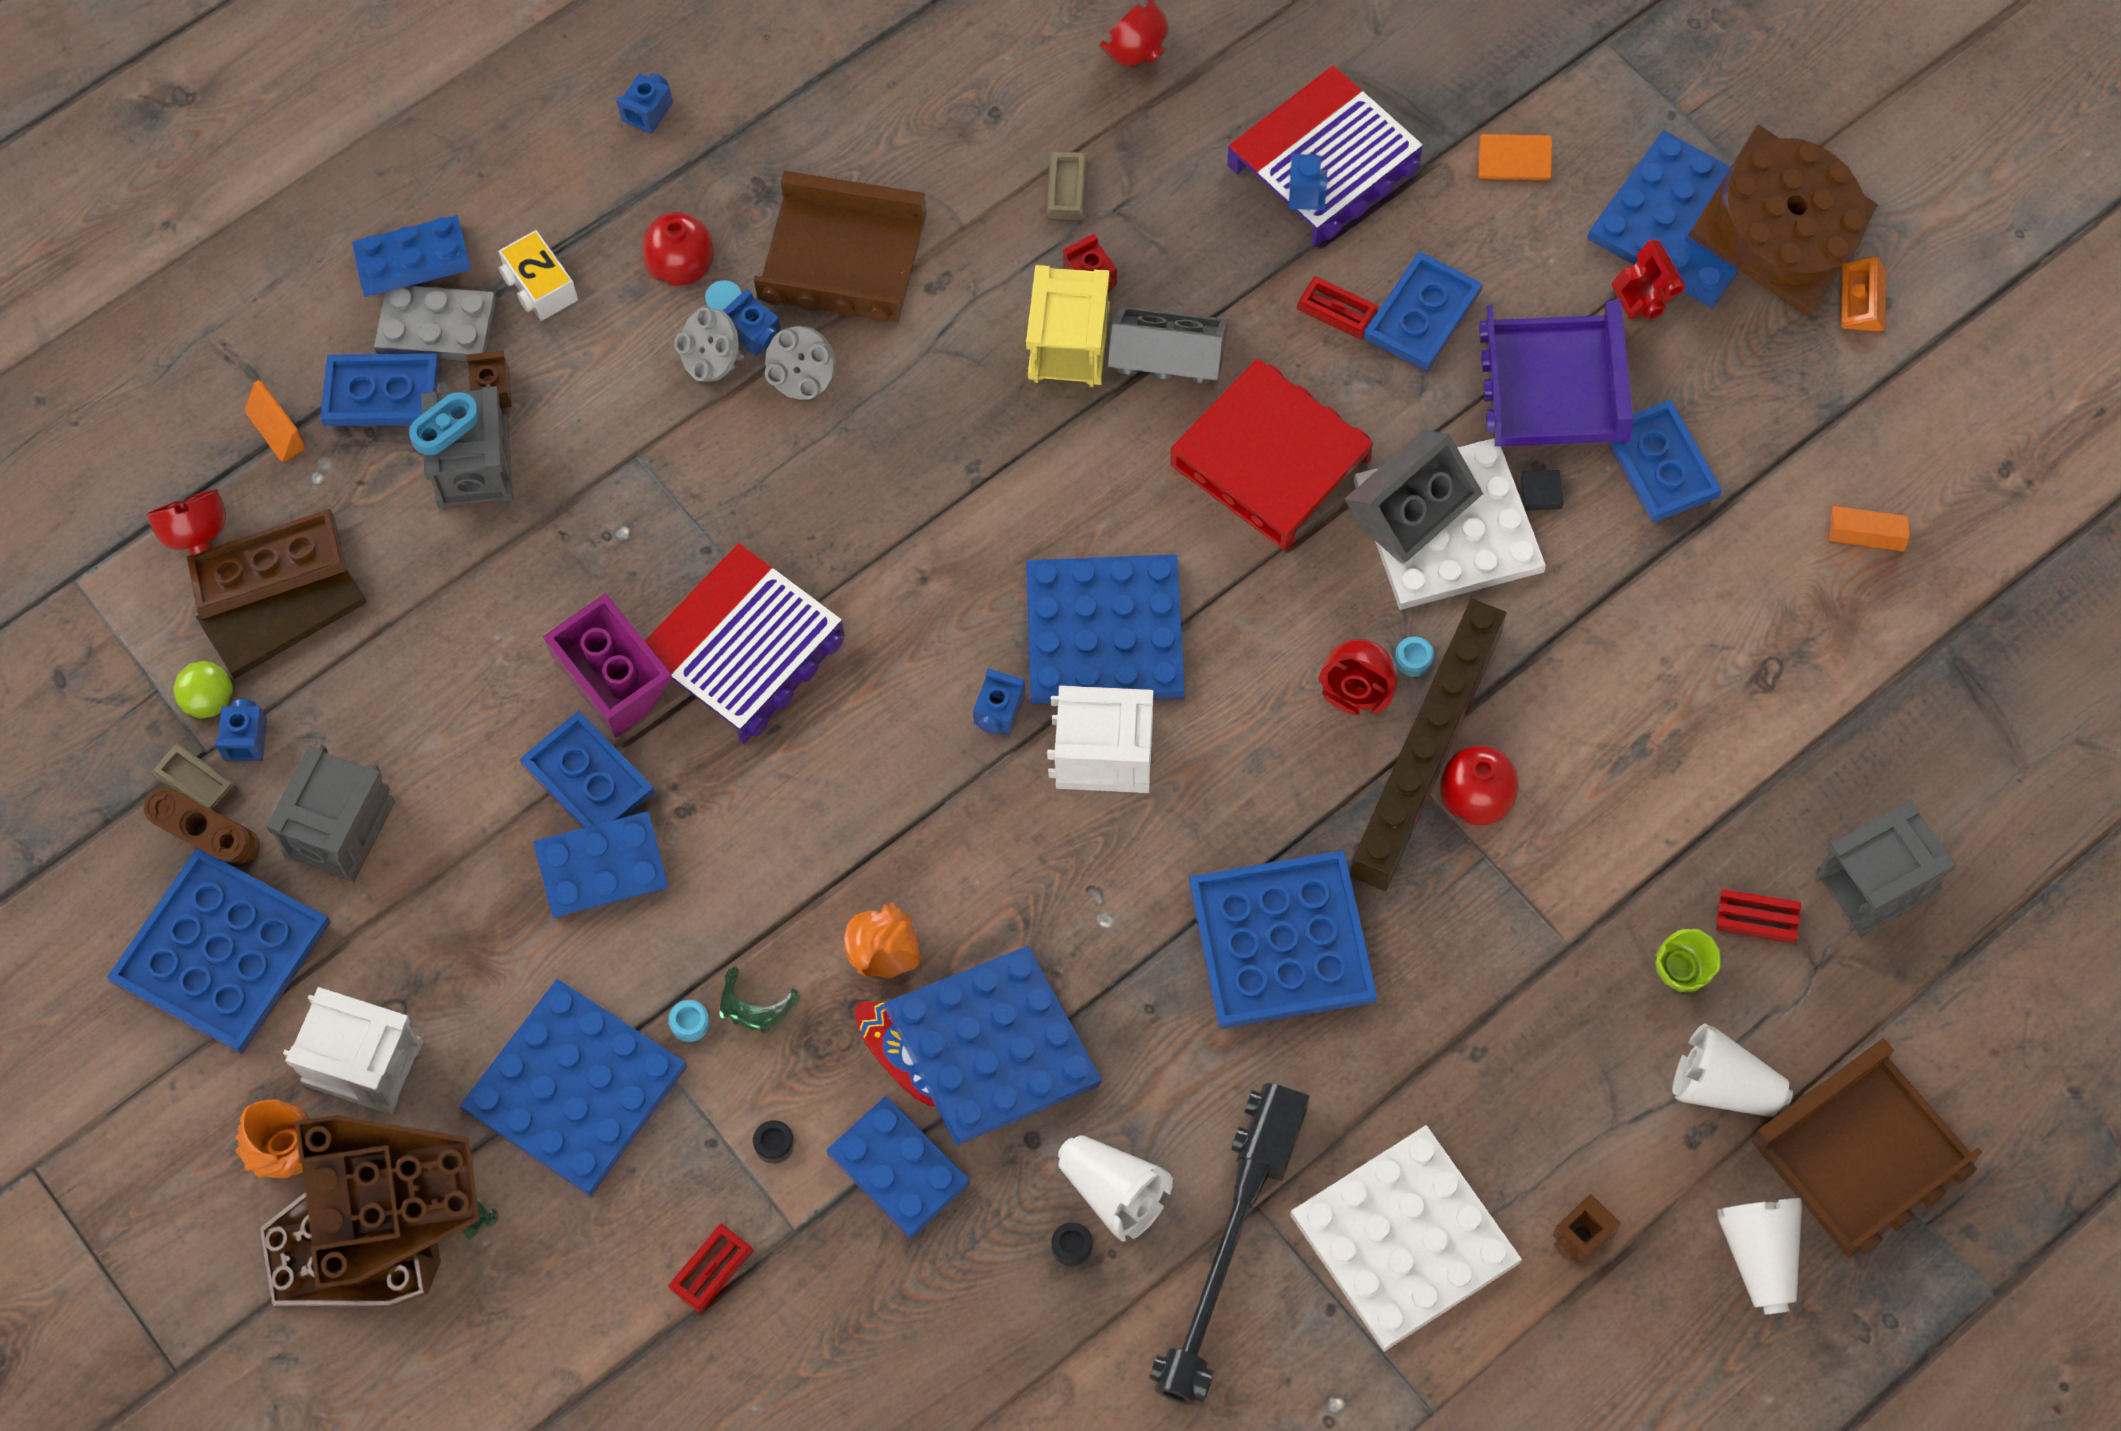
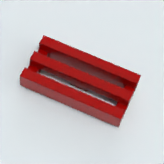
M1314 275L1297 303V310L1362 340L1364 331L1379 311V305ZM1317 290L1334 299L1331 301L1317 293H1314V291ZM1345 304L1366 313L1365 316L1346 308Z
M1722 889L1719 897L1716 930L1795 944L1798 939L1797 929L1802 902ZM1728 903H1730V904H1735V905H1741V906H1747V907H1753V908H1759V909H1765V910H1771V911H1776V912L1788 913V914H1790V915L1781 914V913H1775V912H1769V911H1763V910H1757V909H1751V908H1745V907L1734 906V905H1728ZM1726 915L1748 918L1759 922L1766 921L1789 925V928L1787 930L1728 920Z
M720 1223L667 1287L673 1294L678 1295L687 1305L689 1304L701 1315L752 1254L753 1248ZM724 1237L729 1241L686 1291L682 1286ZM736 1247H738L739 1250L737 1251V1253L732 1257V1259L727 1263V1265L722 1269V1271L716 1276V1278L711 1282V1284L706 1288V1290L701 1294V1296L698 1299L695 1298L696 1294L707 1283V1281L712 1277V1275L717 1271V1269L722 1265V1263L727 1259V1257L732 1253V1251Z

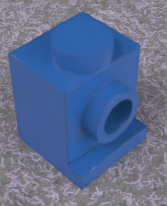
M639 73L624 96L620 95L616 100L621 121L650 134L653 133L673 104L668 82L656 73H651L649 77Z
M1292 154L1288 209L1325 211L1328 170H1321V155Z
M748 289L742 292L723 310L733 320L738 332V342L755 356L764 348H768L773 337L781 331L779 318L756 300Z
M988 668L985 674V681L973 709L974 724L987 733L999 734L1002 732L1010 735L1025 698V681L1022 678ZM991 700L998 701V702H1001V703H1000V704H994V703L991 702Z
M237 699L232 702V706H221L219 736L216 739L215 746L224 761H263L267 717L261 707L256 706L255 702L251 700Z

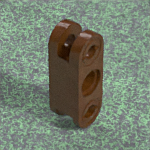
M162 787L153 790L146 797L144 813L152 824L211 856L235 866H246L258 856L260 841L252 830L189 796L173 789ZM206 818V830L198 835V824Z

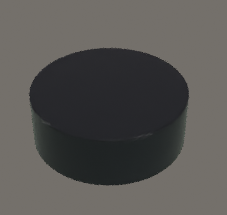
M777 1120L762 1123L754 1132L753 1146L761 1160L772 1164L785 1161L793 1152L795 1145L791 1129L785 1123Z
M1065 1223L1059 1226L1052 1236V1252L1054 1257L1063 1265H1081L1088 1260L1092 1253V1236L1089 1230L1079 1223Z

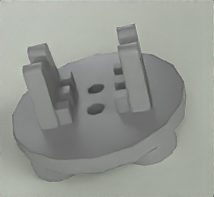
M699 308L688 318L682 332L677 334L675 338V350L680 354L685 370L697 381L712 382L720 380L730 370L735 369L734 363L736 360L744 358L742 352L738 350V332L733 320L724 311L714 308Z
M795 326L781 330L773 337L767 348L765 378L768 383L774 385L777 390L789 398L808 400L817 397L828 389L835 376L836 360L833 348L827 339L813 328ZM801 353L804 354V359L801 358Z

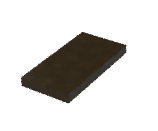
M347 570L205 619H201L200 615H198L196 619L233 679H236L361 607L367 601Z

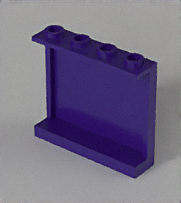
M1621 300L1606 301L1605 315L1499 320H1494L1493 305H1487L1486 321H1479L1480 343H1487V350H1482L1481 352L1482 372H1489V379H1484V401L1491 402L1492 409H1486L1487 432H1494L1495 446L1631 441L1633 413Z

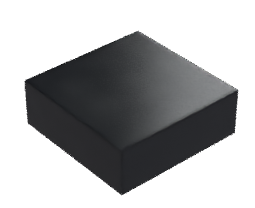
M1560 470L1522 471L1521 484L1525 511L1562 509L1563 494Z

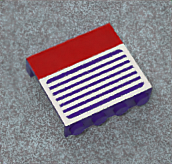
M1332 65L1229 144L1227 166L1236 174L1248 167L1289 205L1292 154L1321 155V170H1328L1325 211L1293 209L1313 227L1312 244L1316 247L1325 239L1330 240L1334 238L1342 226L1350 219H1357L1362 216L1369 204L1378 197L1380 199L1386 197L1402 178H1409L1414 175L1421 165L1422 144L1338 68Z
M738 542L653 631L645 642L670 672L672 679L737 729L740 742L745 744L751 736L755 737L765 729L768 718L777 708L782 709L790 702L794 690L802 681L807 682L816 674L819 663L828 654H834L841 647L845 635L842 619Z

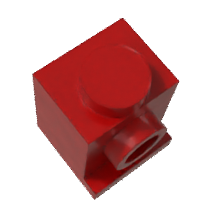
M1095 233L1063 249L1064 269L1082 271L1108 270V292L1117 285V268L1098 243Z

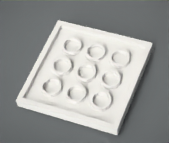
M1494 438L1458 447L1483 495L1405 564L1398 562L1376 542L1400 610L1544 573L1545 562L1501 446L1494 445ZM1379 468L1355 474L1354 483L1356 488Z
M1427 1125L1299 1205L1290 1214L1383 1351L1388 1350L1516 1267L1522 1260Z

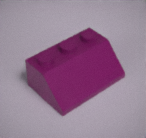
M606 593L542 636L551 657L615 738L648 715L672 680L670 672Z

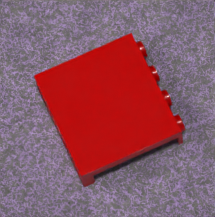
M1256 358L1171 447L1170 465L1286 551L1295 542L1296 530L1361 461L1367 464L1371 461L1373 442L1362 429L1353 428L1343 421L1333 408L1329 406L1324 407L1314 400L1309 391L1300 385L1295 386L1285 379L1278 368L1271 364L1266 365Z

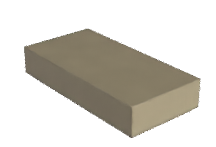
M1051 151L1047 219L1083 220L1086 153Z
M177 743L151 771L156 779L170 789L185 794L215 811H218L237 790L233 782Z

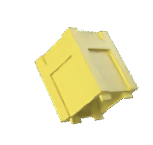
M1035 265L1026 339V349L1030 350L1028 379L1034 380L1035 383L1043 379L1087 382V384H1090V387H1093L1094 384H1102L1110 302L1108 301V270L1082 271Z

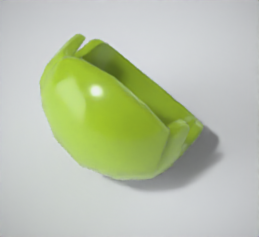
M198 661L188 664L178 673L173 686V693L178 706L184 713L198 719L217 716L221 712V706L229 704L230 698L233 695V685L228 673L222 667L213 662Z
M1699 929L1676 931L1666 938L1655 955L1657 974L1665 985L1678 992H1694L1706 986L1719 972L1721 967L1719 947L1712 936Z

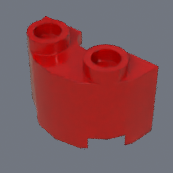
M1650 239L1637 253L1636 256L1639 261L1631 267L1624 268L1611 283L1629 319L1643 315L1649 320L1659 317L1666 311L1665 304L1686 289V285L1667 250L1659 240Z

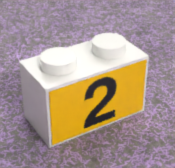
M537 230L499 250L503 264L499 267V271L508 286L515 284L520 291L517 293V296L527 312L533 310L540 321L578 301L572 279Z

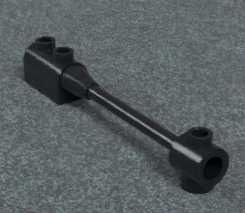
M1272 1083L1263 1084L1261 1092L1252 1090L1244 1112L1252 1116L1247 1129L1238 1127L1231 1150L1238 1152L1236 1159L1238 1165L1233 1194L1234 1204L1182 1350L1171 1348L1168 1349L1166 1358L1160 1355L1156 1356L1149 1379L1157 1381L1154 1390L1167 1399L1186 1405H1193L1195 1400L1204 1403L1214 1370L1207 1368L1208 1363L1198 1356L1202 1341L1248 1211L1256 1202L1267 1177L1283 1181L1308 1109L1310 1095Z

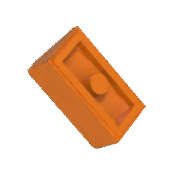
M1480 135L1478 145V179H1551V136Z
M1878 256L1846 262L1842 265L1841 327L1843 329L1876 332L1886 330L1887 272Z
M259 380L255 381L246 404L245 413L279 460L286 462L305 450L304 441L296 426L264 383Z
M1840 506L1831 507L1828 541L1905 551L1910 536L1908 516Z

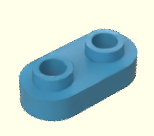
M452 393L414 420L409 429V436L414 449L423 455L438 454L472 429L479 419L475 400L466 393ZM458 414H465L461 419L454 418ZM429 436L436 437L434 440L425 441V439Z

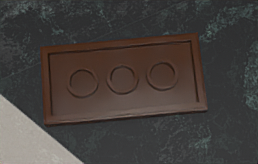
M331 509L213 547L195 555L187 556L196 608L201 619L347 571L335 516Z

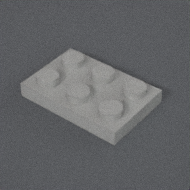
M407 286L385 292L374 344L376 354L437 353L439 359L467 361L468 354L487 352L496 305L494 292L418 286Z

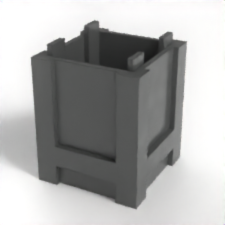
M486 384V387H482V390L462 391V393L470 395L475 400L479 412L478 422L472 429L440 453L424 455V473L427 480H431L434 486L438 508L453 507V505L485 501H512L509 421L507 416L502 415L497 386L491 387L490 384ZM430 390V393L422 394V414L452 393L437 394L434 390ZM458 414L454 418L461 419L465 414ZM429 436L425 439V441L434 440L436 437Z
M321 744L319 749L309 745L266 826L269 833L273 834L280 844L284 857L306 863L354 883L395 803L393 797L388 794L390 791L388 784L381 781L383 777L378 765L374 764L372 768L363 767L328 754L325 745Z
M1911 800L1831 842L1828 847L1829 854L1826 856L1824 864L1819 866L1816 871L1817 877L1815 881L1817 883L1822 881L1828 887L1852 922L1849 930H1856L1860 937L1940 894L1943 889L1941 883L1946 875L1953 871L1957 865L1948 851L1944 850Z

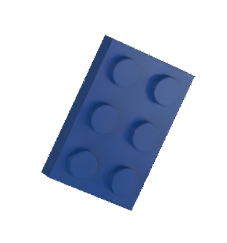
M458 215L437 218L431 222L411 227H402L388 233L376 236L371 235L352 241L360 284L365 297L471 270Z
M1419 251L1364 331L1363 339L1428 372L1481 293L1483 283Z
M437 353L327 355L320 418L323 426L411 425L414 420L422 415V394L430 393V390L437 392L439 372Z
M1672 400L1634 413L1630 442H1608L1652 523L1717 499L1721 495V487Z
M579 710L519 759L521 765L581 828L628 817L655 794L654 787Z
M649 811L533 841L553 918L669 888Z
M887 1096L883 1097L826 1150L827 1155L910 1240L970 1185L969 1178Z

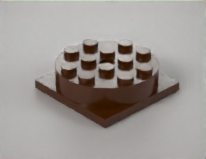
M1758 124L1687 236L1809 317L1816 310L1843 263L1859 246L1865 232V227L1878 204L1863 195L1849 167L1833 153L1806 140L1778 138Z

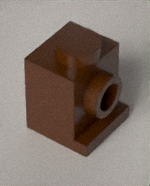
M504 351L468 354L470 391L482 390V387H486V384H490L491 387L497 386L500 409L512 407L510 369Z
M1590 1194L1555 1227L1553 1236L1557 1241L1554 1243V1246L1567 1261L1572 1262L1576 1258L1583 1265L1617 1233L1621 1222ZM1575 1232H1586L1589 1240L1583 1242Z

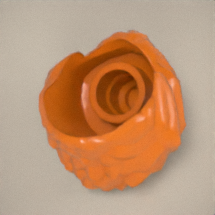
M889 903V906L884 904L880 912L870 910L855 914L847 924L844 936L845 956L848 958L851 966L856 968L857 972L865 977L879 976L887 979L910 970H915L921 962V954L918 949L920 945L916 938L917 931L911 925L913 917L901 911L895 903Z
M278 1099L255 1102L243 1110L240 1117V1125L238 1126V1134L236 1135L238 1148L235 1151L245 1163L246 1171H252L260 1179L264 1177L288 1178L291 1175H298L303 1172L302 1163L299 1160L295 1121L310 1119L303 1108Z

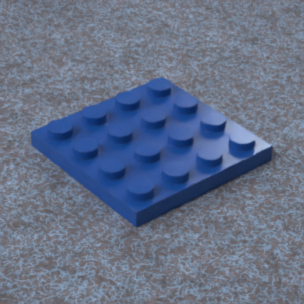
M1663 130L1589 230L1587 239L1632 264H1636L1639 261L1636 255L1650 239L1659 240L1667 250L1686 285V289L1683 292L1714 308L1739 273V270L1687 235L1730 166Z
M1177 554L1026 560L1031 704L1051 703V696H1059V686L1153 690V699L1184 698Z
M196 848L113 967L107 979L119 988L234 1051L243 1054L331 922L327 916Z
M1344 850L1189 876V886L1218 1029L1376 1003L1377 994Z
M1029 946L886 1002L885 1010L956 1146L1099 1087L1102 1081Z
M557 978L460 1104V1108L463 1112L591 1197L683 1074L687 1065L685 1061Z

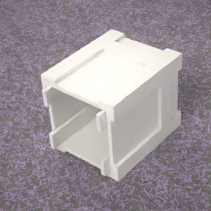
M1059 686V696H1051V706H1058V714L1052 715V725H1057L1055 750H1047V759L1055 760V769L1048 768L1049 778H1056V789L1149 793L1153 730V690Z
M318 987L314 996H308V1000L312 1005L290 1051L284 1050L283 1052L286 1057L285 1061L289 1066L294 1067L297 1074L301 1076L300 1082L303 1086L392 1115L414 1059L418 1056L423 1044L421 1037L416 1036L409 1025L411 1020L407 1015Z

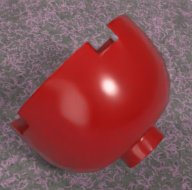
M1144 0L1147 5L1144 8L1139 4L1133 7L1109 32L1112 35L1110 43L1107 44L1102 40L1099 44V47L1116 63L1124 66H1138L1147 60L1152 64L1165 52L1166 49L1162 44L1168 35L1169 24L1166 15L1154 0Z
M672 212L656 218L646 229L642 241L645 268L654 279L658 281V278L669 281V285L672 286L692 284L704 277L715 257L710 231L701 220L688 213Z
M213 489L192 495L190 498L179 502L177 500L148 512L147 517L154 535L164 546L173 550L188 549L190 555H195L212 548L210 541L219 536L225 527L226 511L218 489Z
M1351 639L1344 641L1329 652L1321 668L1318 680L1323 686L1322 694L1324 698L1337 709L1359 715V709H1372L1371 714H1376L1389 707L1397 687V666L1390 653L1380 644L1366 639Z
M1486 745L1469 746L1458 751L1446 764L1440 781L1441 799L1453 816L1456 814L1460 818L1466 819L1468 824H1493L1502 820L1514 806L1519 792L1517 770L1511 759L1500 750Z

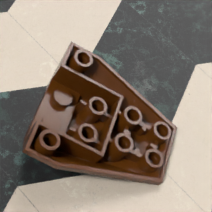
M341 1115L295 1121L299 1160L303 1168L310 1223L311 1255L316 1289L360 1282L480 1221L468 1137Z
M306 1192L260 1227L272 1306L393 1307L428 1294L441 1263L438 1243H435L360 1282L316 1289Z

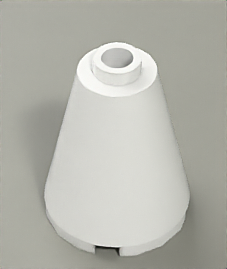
M1705 1023L1698 1027L1688 1044L1695 1047L1691 1050L1688 1057L1682 1055L1676 1070L1672 1088L1673 1094L1677 1095L1675 1099L1685 1103L1772 1118L1789 1107L1793 1091L1789 1089V1081L1715 1027Z
M1084 1135L1069 1138L1059 1150L1060 1170L1112 1234L1121 1241H1126V1235L1133 1239L1140 1236L1160 1215L1164 1206L1159 1203V1200L1164 1191L1170 1195L1173 1183L1172 1176L1165 1169Z
M1800 1198L1778 1200L1779 1202L1777 1203L1760 1202L1717 1210L1719 1222L1754 1307L1763 1306L1764 1315L1788 1312V1303L1797 1302L1802 1211Z

